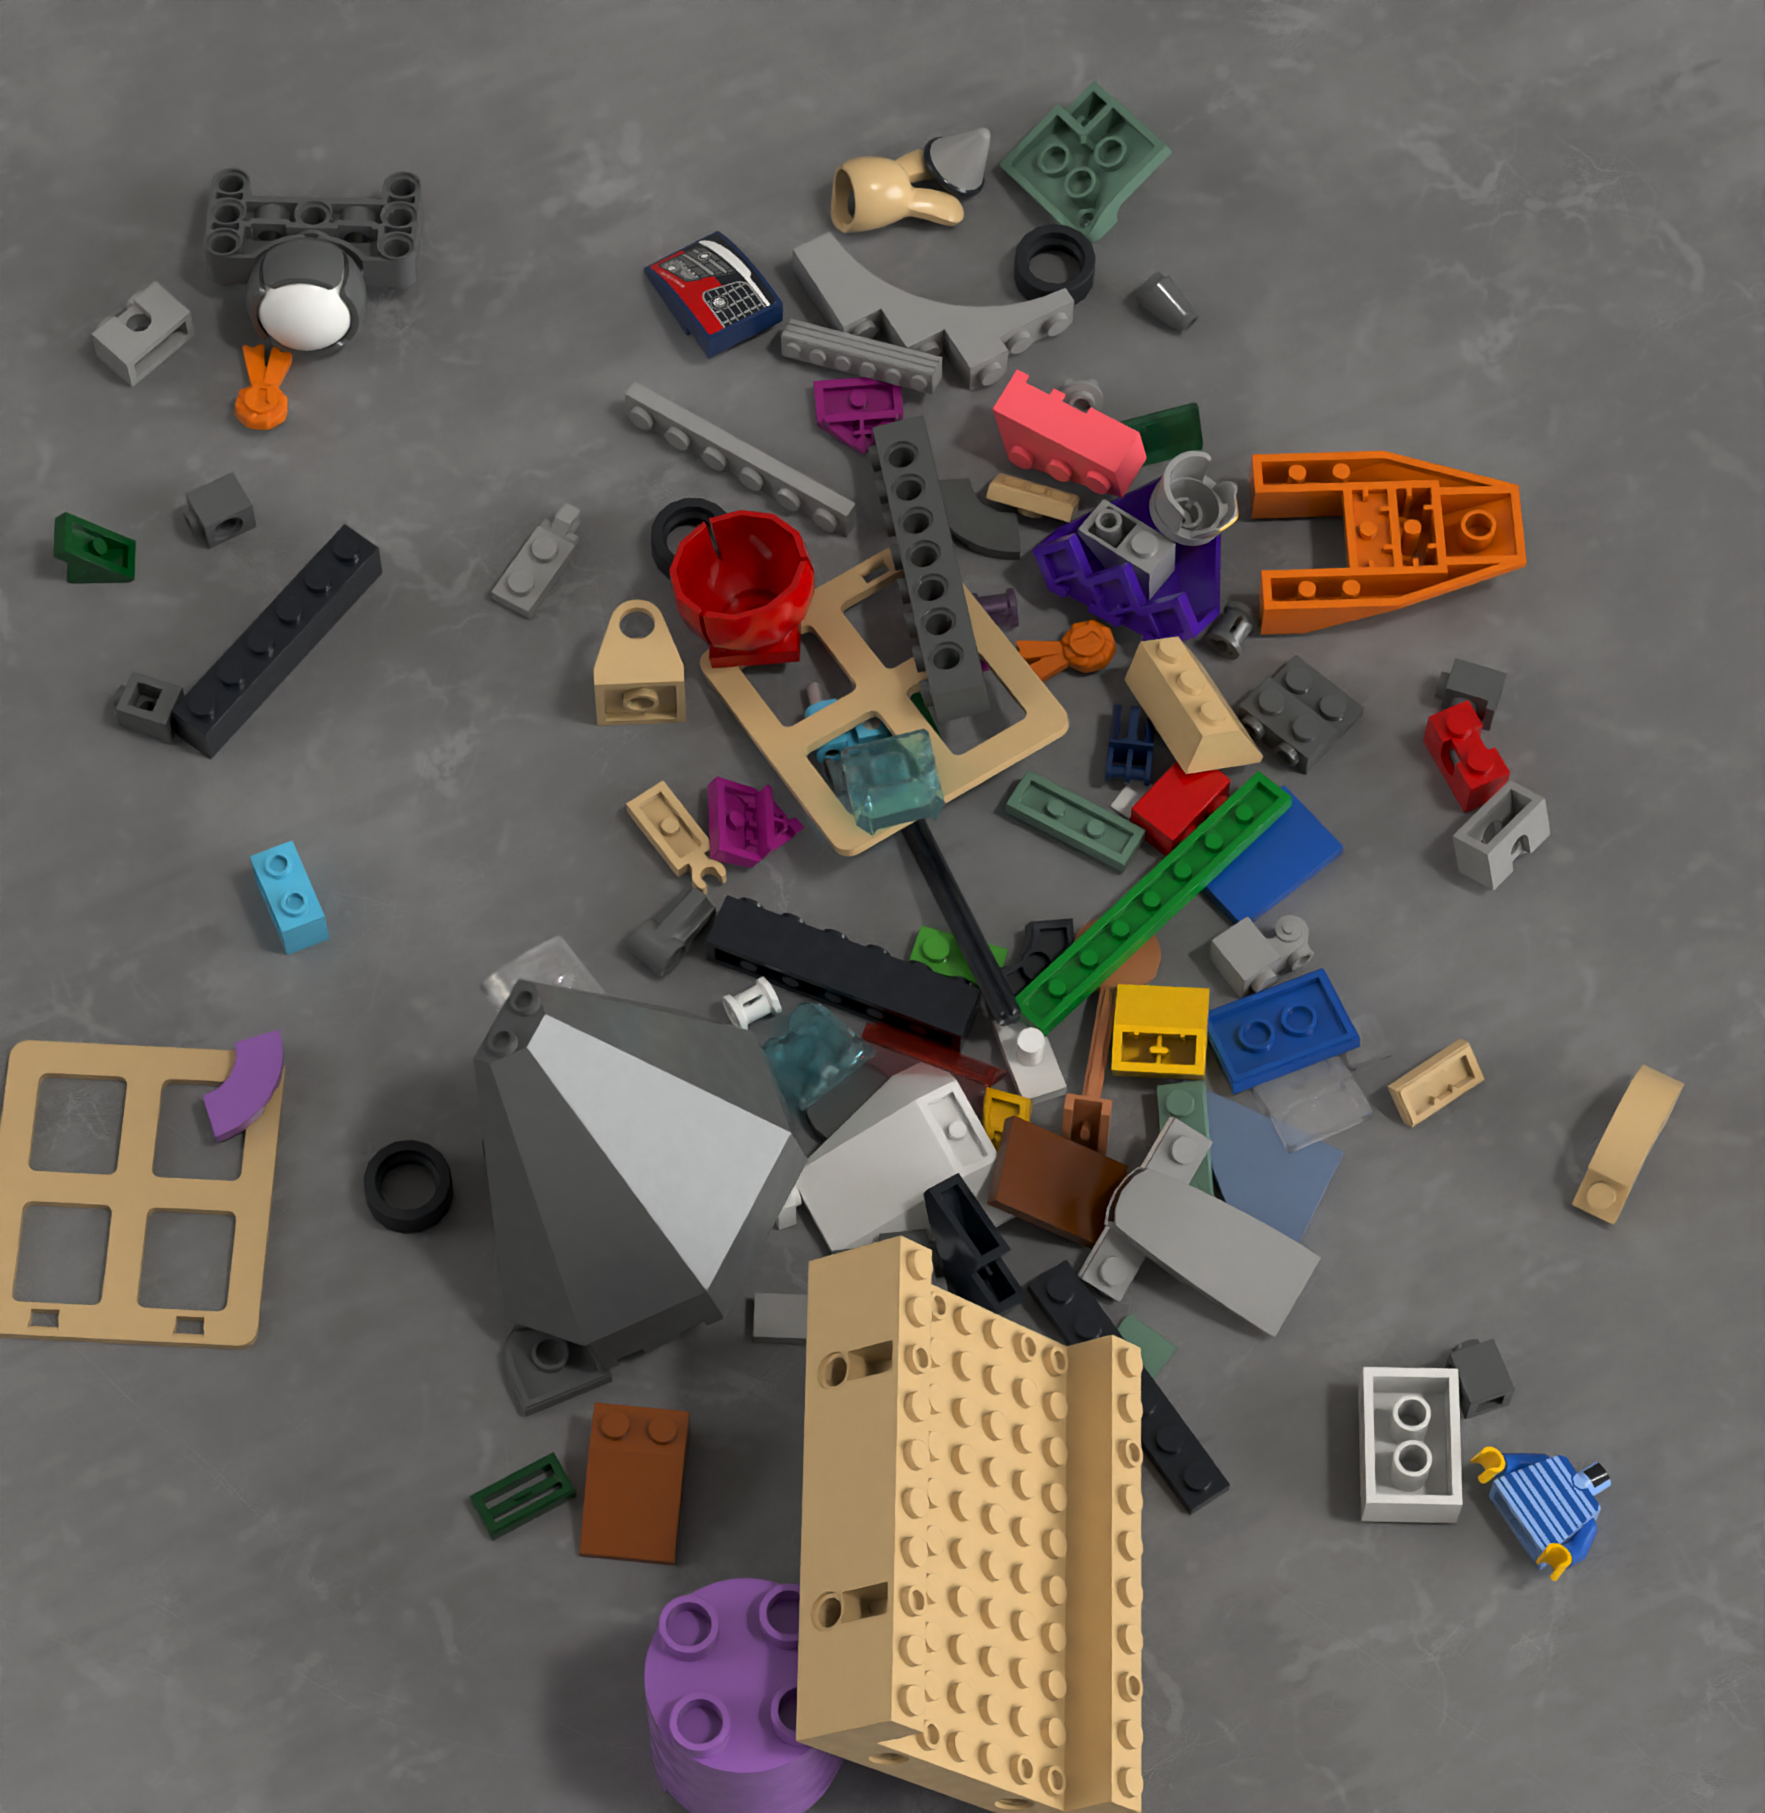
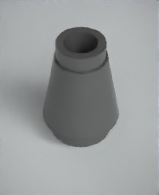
M1159 271L1154 273L1142 284L1135 294V297L1141 301L1140 307L1171 328L1176 329L1181 335L1190 329L1199 318V315L1193 311L1194 309L1170 275L1164 277Z

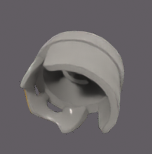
M1187 451L1174 457L1166 466L1161 480L1156 485L1149 500L1150 515L1155 526L1165 537L1182 545L1198 546L1206 544L1219 536L1239 518L1236 499L1237 484L1232 481H1221L1216 484L1205 475L1211 460L1210 455L1206 452Z

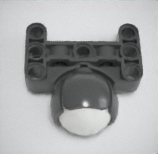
M234 167L224 168L213 176L204 234L208 278L213 283L223 286L247 284L246 309L249 319L259 336L263 339L270 336V342L276 348L299 355H322L336 351L347 340L350 341L357 334L363 323L367 309L366 286L388 287L397 290L405 289L412 286L418 278L424 220L421 179L416 174L407 171L390 174L383 183L382 199L252 196L250 176L246 171Z

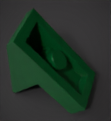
M64 512L55 518L53 557L67 562L68 583H129L135 580V540L68 512Z

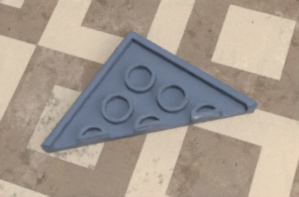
M1184 1078L1181 1080V1082H1189ZM1206 1089L1210 1140L1213 1141L1210 1146L1211 1166L1214 1182L1221 1200L1269 1225L1300 1244L1343 1158L1344 1151Z

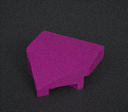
M866 377L819 380L813 383L817 426L862 455H866L869 452L868 446L876 445L872 427L903 420L901 386Z
M716 776L708 784L710 859L753 868L805 828L796 817L790 820L773 800V789L769 784L764 786L760 792L756 788Z

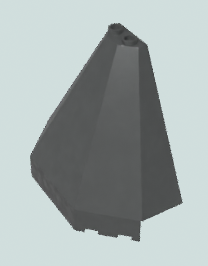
M518 978L473 1058L505 1320L582 1346L588 1344L604 1369L609 1370L620 1365L619 1359L641 1349L646 1353L681 1338L680 1332L702 1322L708 1326L725 1318L808 1160L794 1128V1122L784 1095L776 1080L773 1066L753 1031L675 1008Z

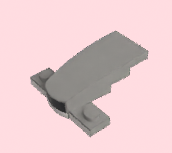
M1169 1117L1141 1167H1137L1128 1174L1114 1191L1106 1211L1104 1221L1106 1227L1077 1275L1087 1285L1111 1300L1120 1302L1147 1256L1182 1284L1189 1285L1223 1310L1232 1312L1262 1333L1275 1338L1321 1257L1249 1214L1188 1185L1213 1141L1177 1118Z

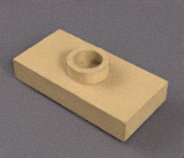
M1003 473L997 474L991 481L986 496L987 499L1018 507L1017 512L1027 517L1042 518L1045 515L1069 523L1078 512L1081 501L1079 495Z
M1460 1038L1387 1087L1403 1123L1413 1128L1485 1079L1469 1042Z

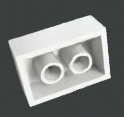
M1363 1367L1358 1385L1361 1521L1457 1523L1463 1505L1458 1369Z

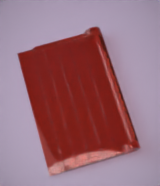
M867 1022L862 1033L861 1040L992 1088L1002 1080L1008 1072L1005 1069L952 1051L879 1022L874 1025Z

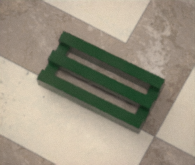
M552 1452L469 1497L471 1504L479 1514L481 1522L487 1528L490 1538L494 1541L577 1497L555 1453ZM552 1469L554 1475L518 1492L490 1509L486 1507V1503ZM561 1485L562 1488L495 1523L494 1520Z

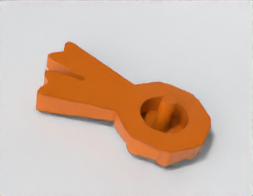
M259 344L254 348L243 345V357L250 386L238 391L235 402V416L247 428L257 430L273 429L284 422L287 417L288 398L279 387L292 364V353L281 352L280 349L274 346L271 350L268 365L265 366V349L263 344Z
M1095 619L1072 624L1061 641H1016L1020 655L1042 682L1068 667L1083 673L1103 669L1110 663L1117 651L1111 629Z

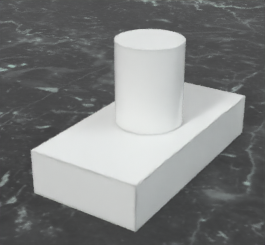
M996 1020L992 1021V1030L1018 1096L1031 1099L1034 1105L1065 1095L1067 1086L1047 1036L1044 1038L1040 1030L1027 1027L1020 1020L1015 1024H1009L1005 1027L1000 1026Z

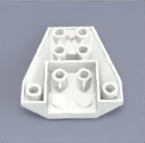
M934 1056L893 1075L807 1159L808 1161L796 1182L800 1197L832 1255L833 1250L852 1249L879 1242V1234L926 1229L928 1242L934 1241L923 1193L957 1173L963 1178L995 1227L1016 1217L987 1204L998 1153L959 1083Z

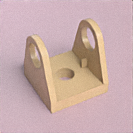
M635 599L622 603L614 610L610 618L593 669L597 726L686 722L684 665L661 611L654 604L645 600ZM631 612H644L653 619L655 627L645 638H629L620 630V622L623 617Z

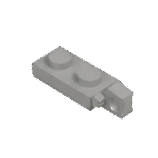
M565 503L554 517L553 522L544 519L540 526L536 527L492 589V600L528 619L532 617L576 554L575 547L579 542V536L575 535V532L582 524V520H580L581 510Z

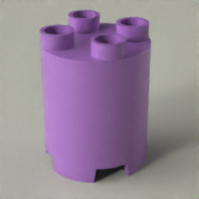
M755 1578L723 1580L700 1588L690 1595L674 1598L667 1603L660 1614L659 1626L650 1642L644 1669L653 1767L663 1791H668L690 1813H803L820 1799L832 1783L837 1771H841L843 1758L796 1741L800 1585L779 1584Z

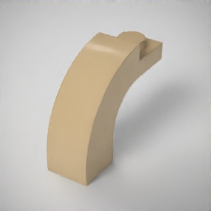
M1642 1064L1622 1097L1591 1159L1586 1175L1572 1202L1573 1206L1610 1224H1615L1654 1142L1668 1121L1684 1087V1083Z

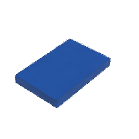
M1285 785L1280 788L1292 796V806L1203 889V892L1234 924H1237L1247 916L1252 922H1255L1343 854L1344 847Z
M1324 968L1209 1010L1207 1043L1233 1095L1360 1047V1037Z

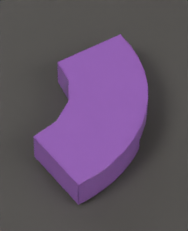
M279 1029L235 1042L236 1061L231 1075L218 1089L203 1096L216 1143L237 1135L254 1123L264 1113V1108L271 1100L276 1088H279L284 1069V1050Z

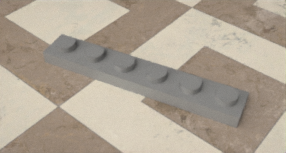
M635 381L625 393L626 416L640 429L653 430L665 437L673 447L682 451L686 449L700 456L711 468L729 472L738 477L747 488L753 491L761 490L774 497L783 508L792 512L799 511L812 518L817 526L827 532L835 531L847 538L856 525V503Z

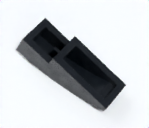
M959 1173L926 1190L923 1195L936 1248L957 1296L1002 1317L1008 1314L1027 1298V1295L1002 1260V1257L1011 1251L1010 1247Z

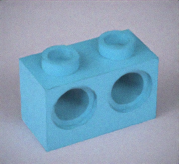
M291 840L250 856L254 879L286 954L289 955L328 940L329 934L325 915L293 841Z

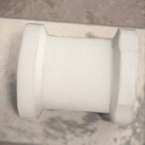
M764 976L756 980L755 986L733 997L728 994L722 997L723 1006L733 1026L748 1030V1024L771 1013L775 1016L782 1012L778 997Z

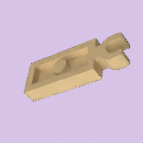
M663 780L626 803L627 813L677 877L689 871L692 874L693 888L695 887L704 895L707 894V885L702 880L703 876L712 874L717 877L721 884L726 882L724 866L717 860L708 859L710 858L709 838Z

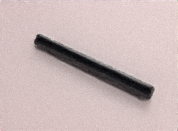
M921 817L902 828L901 832L997 1023L1003 1027L1015 1024L1020 1020L1021 1008L924 817Z

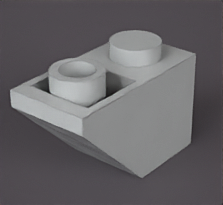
M1106 499L1099 503L1078 528V535L1106 569L1128 562L1131 563L1147 600L1154 596L1175 570L1176 543Z

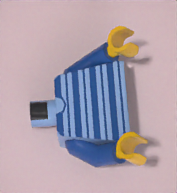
M1492 1446L1483 1448L1470 1459L1472 1464L1479 1463L1485 1468V1471L1478 1476L1480 1483L1485 1484L1493 1477H1498V1479L1493 1481L1488 1497L1539 1570L1548 1564L1551 1565L1554 1571L1549 1578L1557 1581L1565 1570L1586 1558L1598 1532L1596 1520L1601 1510L1594 1496L1611 1486V1480L1599 1462H1594L1577 1473L1564 1455H1557L1551 1458L1545 1453H1501Z

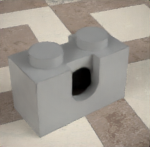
M156 281L145 290H139L134 293L127 302V310L118 318L115 316L106 317L92 333L97 357L131 387L135 386L195 335L191 311ZM139 327H145V328H146V329L143 330V331H133V330H135L136 328H139Z
M1509 780L1453 835L1458 871L1494 891L1514 871L1512 861L1518 855L1531 854L1550 835L1545 798ZM1494 822L1496 836L1486 845L1483 838L1484 832L1488 825Z

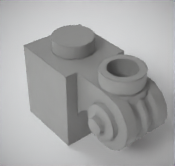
M1295 915L1281 917L1275 925L1273 938H1265L1247 916L1211 940L1209 960L1240 998H1244L1252 992L1258 993L1270 988L1276 982L1278 972L1288 965L1292 970L1302 967L1312 958L1314 952L1307 943L1309 929L1302 918Z

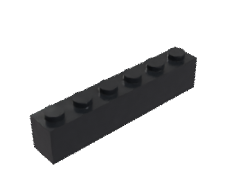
M344 524L171 710L177 736L209 759H212L382 574L379 547Z
M727 895L706 939V957L708 961L756 979L764 976L772 985L957 1054H961L980 1010L981 990L963 977H946L933 972L928 965L920 961L910 960L906 962L891 956L887 950L877 945L868 944L863 946L848 940L839 931L833 929L820 930L809 926L796 915L790 913L780 915L766 910L759 902L750 898L742 897L737 899Z

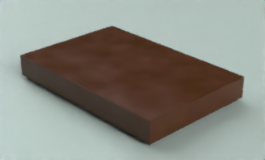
M1013 1115L1004 1121L987 1204L1093 1249L1106 1227L1104 1221L1109 1202L1116 1188L1126 1177L1128 1166Z

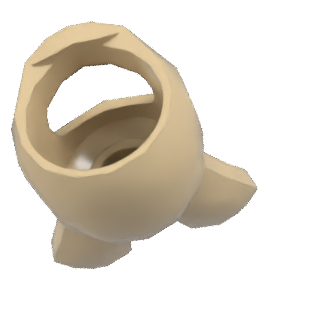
M921 149L907 153L895 161L882 156H862L848 159L836 169L833 179L830 214L835 227L843 233H858L884 227L910 216L926 219L945 226H956L963 220L964 211L959 200L949 193L912 187L911 183L933 179L926 169L923 157L924 150ZM852 190L855 199L854 219L849 214L847 204Z

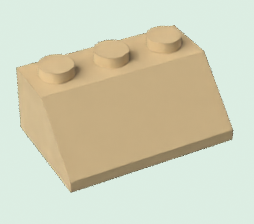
M1178 636L1141 641L1124 680L1185 774L1260 763L1263 758L1262 753L1202 663Z

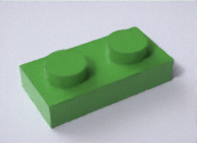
M921 925L910 960L925 963L933 972L949 978L952 976L963 977L971 981L976 988H979L953 934ZM988 944L999 967H1004L1008 958V949Z

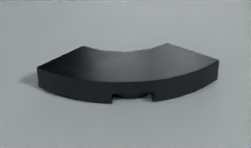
M1073 918L1031 921L1025 926V944L1019 957L1012 964L1000 967L1015 997L1074 943Z

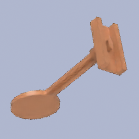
M1100 918L1089 921L1076 933L1074 942ZM1155 935L1096 989L1100 995L1082 1095L1066 1093L1061 1136L1107 1156L1113 1100L1102 1099L1101 1093L1114 1024L1118 984L1148 985L1155 978L1161 965L1160 944Z

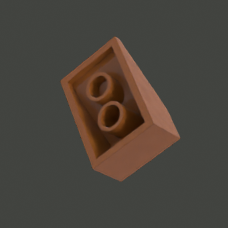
M595 1402L588 1452L580 1557L675 1566L691 1433L690 1411Z

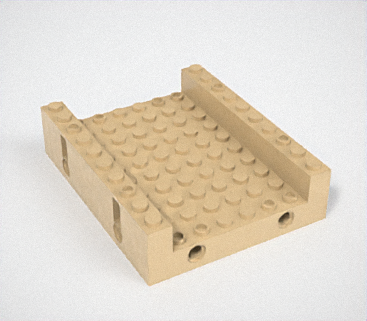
M901 1235L809 1261L796 1741L995 1813H1141V1793L1143 1791V1778L1141 1775V1745L1143 1743L1141 1727V1697L1143 1695V1683L1141 1680V1650L1143 1647V1636L1141 1633V1603L1143 1600V1589L1141 1586V1556L1143 1553V1543L1141 1540V1509L1143 1507V1497L1141 1494V1463L1143 1461L1141 1448V1418L1143 1415L1141 1372L1143 1362L1141 1348L1114 1335L1065 1346L931 1284L933 1272L932 1250Z

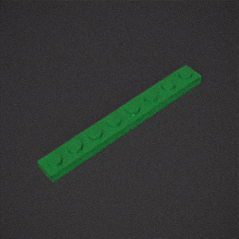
M1257 771L1015 997L1021 1008L1020 1021L1027 1027L1040 1030L1045 1038L1292 806V796L1260 771Z

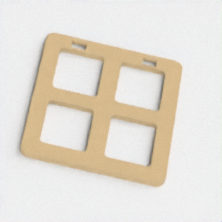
M890 547L814 589V595L806 616L801 621V635L806 632H812L818 637L856 688L853 692L797 724L785 727L779 722L742 673V669L745 666L712 668L709 660V649L700 658V667L704 677L833 849L843 856H854L1062 737L1069 728L1068 715L1065 709L963 584L979 658L987 665L1026 714V717L964 754L955 755L949 750L909 699L913 693L921 689L919 681L928 679L926 671L918 673L914 657L894 668H886L843 614L847 608L897 581V578L905 576L904 569L895 570ZM883 565L885 566L887 571L885 574L869 583L863 579L867 574ZM877 717L886 725L923 773V776L865 811L853 815L848 813L807 759V755L864 721Z
M25 1040L16 1044L9 1056L0 1125V1338L234 1350L246 1349L254 1344L259 1333L286 1076L285 1066L279 1088H276L271 1100L264 1108V1113L246 1128L242 1170L238 1179L226 1181L157 1177L153 1174L164 1087L168 1084L221 1086L231 1075L236 1061L235 1050ZM45 1078L123 1081L127 1084L118 1166L114 1173L107 1175L34 1171L30 1168L40 1084ZM35 1205L107 1209L112 1212L103 1292L99 1303L83 1305L23 1302L13 1298L23 1217L26 1208ZM174 1212L230 1215L235 1217L236 1226L227 1306L223 1310L201 1311L144 1308L138 1304L148 1218L152 1213ZM32 1314H59V1327L30 1326ZM177 1321H204V1334L175 1333Z

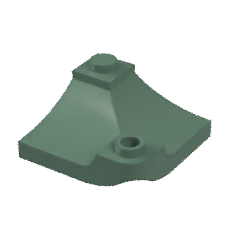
M1093 81L1066 110L1057 104L998 165L1060 225H1066L1081 232L1093 243L1101 239L1118 222L1117 212L1122 203L1153 173L1172 151L1123 104L1106 92L1096 81Z

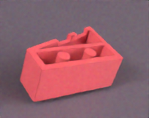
M1017 369L992 409L1009 461L1022 469L1032 468L1047 473L1061 482L1072 481L1087 486L1095 493H1108L1123 498L1147 459L1140 433L1091 407L1087 413H1084L1063 402L1066 394L1053 388L1050 395L1026 383L1029 375Z

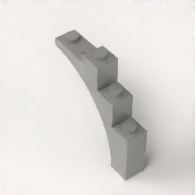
M827 232L793 249V273L830 329L872 339L876 333L881 331L889 344L939 356L940 353L944 352L969 391L982 384L984 386L991 385L998 381L1003 374L1007 373L1008 354H1019L1025 351L1033 342L1047 335L1055 336L1062 333L1073 321L1074 300L1066 288L1044 297L1003 306L976 307L953 305L910 294L878 278L860 265L840 245L831 232Z

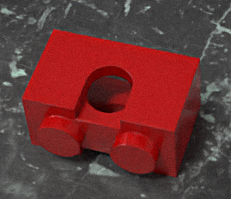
M1469 700L1429 716L1423 738L1424 744L1464 813L1483 806L1508 782L1510 771L1496 747L1487 749L1482 742L1480 734L1483 725ZM1450 748H1453L1460 760L1455 767L1449 756Z

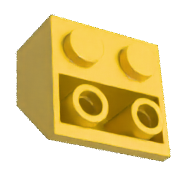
M1118 984L1112 1045L1111 1071L1113 1076L1165 1079L1184 1078L1186 1080L1205 1081L1210 988Z

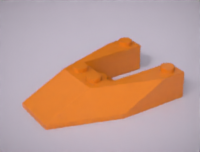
M1387 451L1252 454L1248 478L1251 519L1343 516L1347 568L1261 570L1257 594L1259 619L1261 620L1260 635L1308 633L1398 610L1526 567L1527 560L1519 485Z

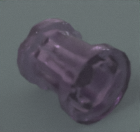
M1013 587L1006 588L1005 593L978 596L976 592L971 593L996 625L1009 623L1011 627L1019 626L1017 601Z

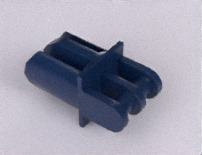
M1114 704L1105 782H1110L1111 778L1124 779V784H1130V780L1144 781V786H1149L1155 726L1148 717L1145 726V741L1136 739L1140 707L1131 706L1127 738L1118 739L1121 729L1122 705ZM1112 762L1124 763L1126 766L1112 765ZM1132 764H1133V765H1142V766H1146V767H1145V768L1132 767Z

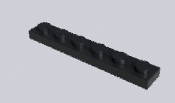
M1064 1260L1028 1284L1027 1291L1067 1346L1108 1335H1114L1125 1340L1067 1260ZM1143 1365L1141 1372V1403L1143 1407L1141 1448L1189 1515H1192L1227 1492L1230 1484Z

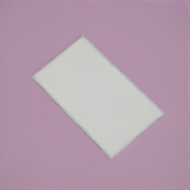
M1130 780V784L1126 785L1110 807L1130 819L1131 808L1153 785L1144 786V781Z

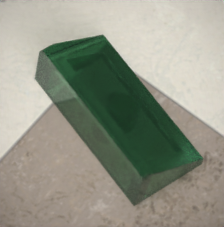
M1197 402L1120 421V423L1140 433L1147 457L1142 467L1173 459L1187 451H1201L1203 448Z

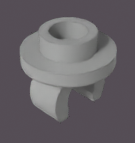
M1067 379L1065 381V387L1061 391L1066 394L1063 402L1084 413H1087L1090 407L1099 412L1101 411L1103 394L1095 379H1090V381Z

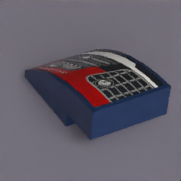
M719 231L644 268L645 275L687 336L693 335L708 359L783 321V303L748 257Z

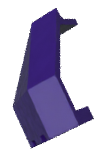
M1161 477L1126 493L1123 498L1118 497L1110 501V503L1162 534L1155 526L1149 510V500ZM1094 510L1072 520L1070 523L1067 522L1059 526L1032 549L1049 591L1062 598L1067 596L1087 605L1089 607L1087 611L1118 628L1124 625L1142 635V641L1177 636L1182 641L1195 638L1220 614L1221 534L1203 545L1187 546L1176 543L1175 570L1150 600L1145 598L1130 562L1106 569L1078 535V528Z

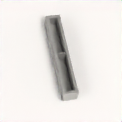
M790 319L781 334V354L792 359L928 394H933L942 378V357L795 319Z

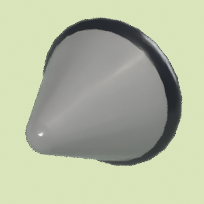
M978 128L946 137H935L927 142L923 152L924 163L930 176L940 187L958 197H973L982 190L985 182L984 171L991 137L989 130Z

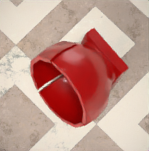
M738 510L709 518L711 530L719 551L718 557L711 542L707 525L703 521L679 543L669 573L678 613L687 627L710 645L709 660L712 668L800 662L801 621L806 616L815 589L814 568L800 533L777 515L771 513Z

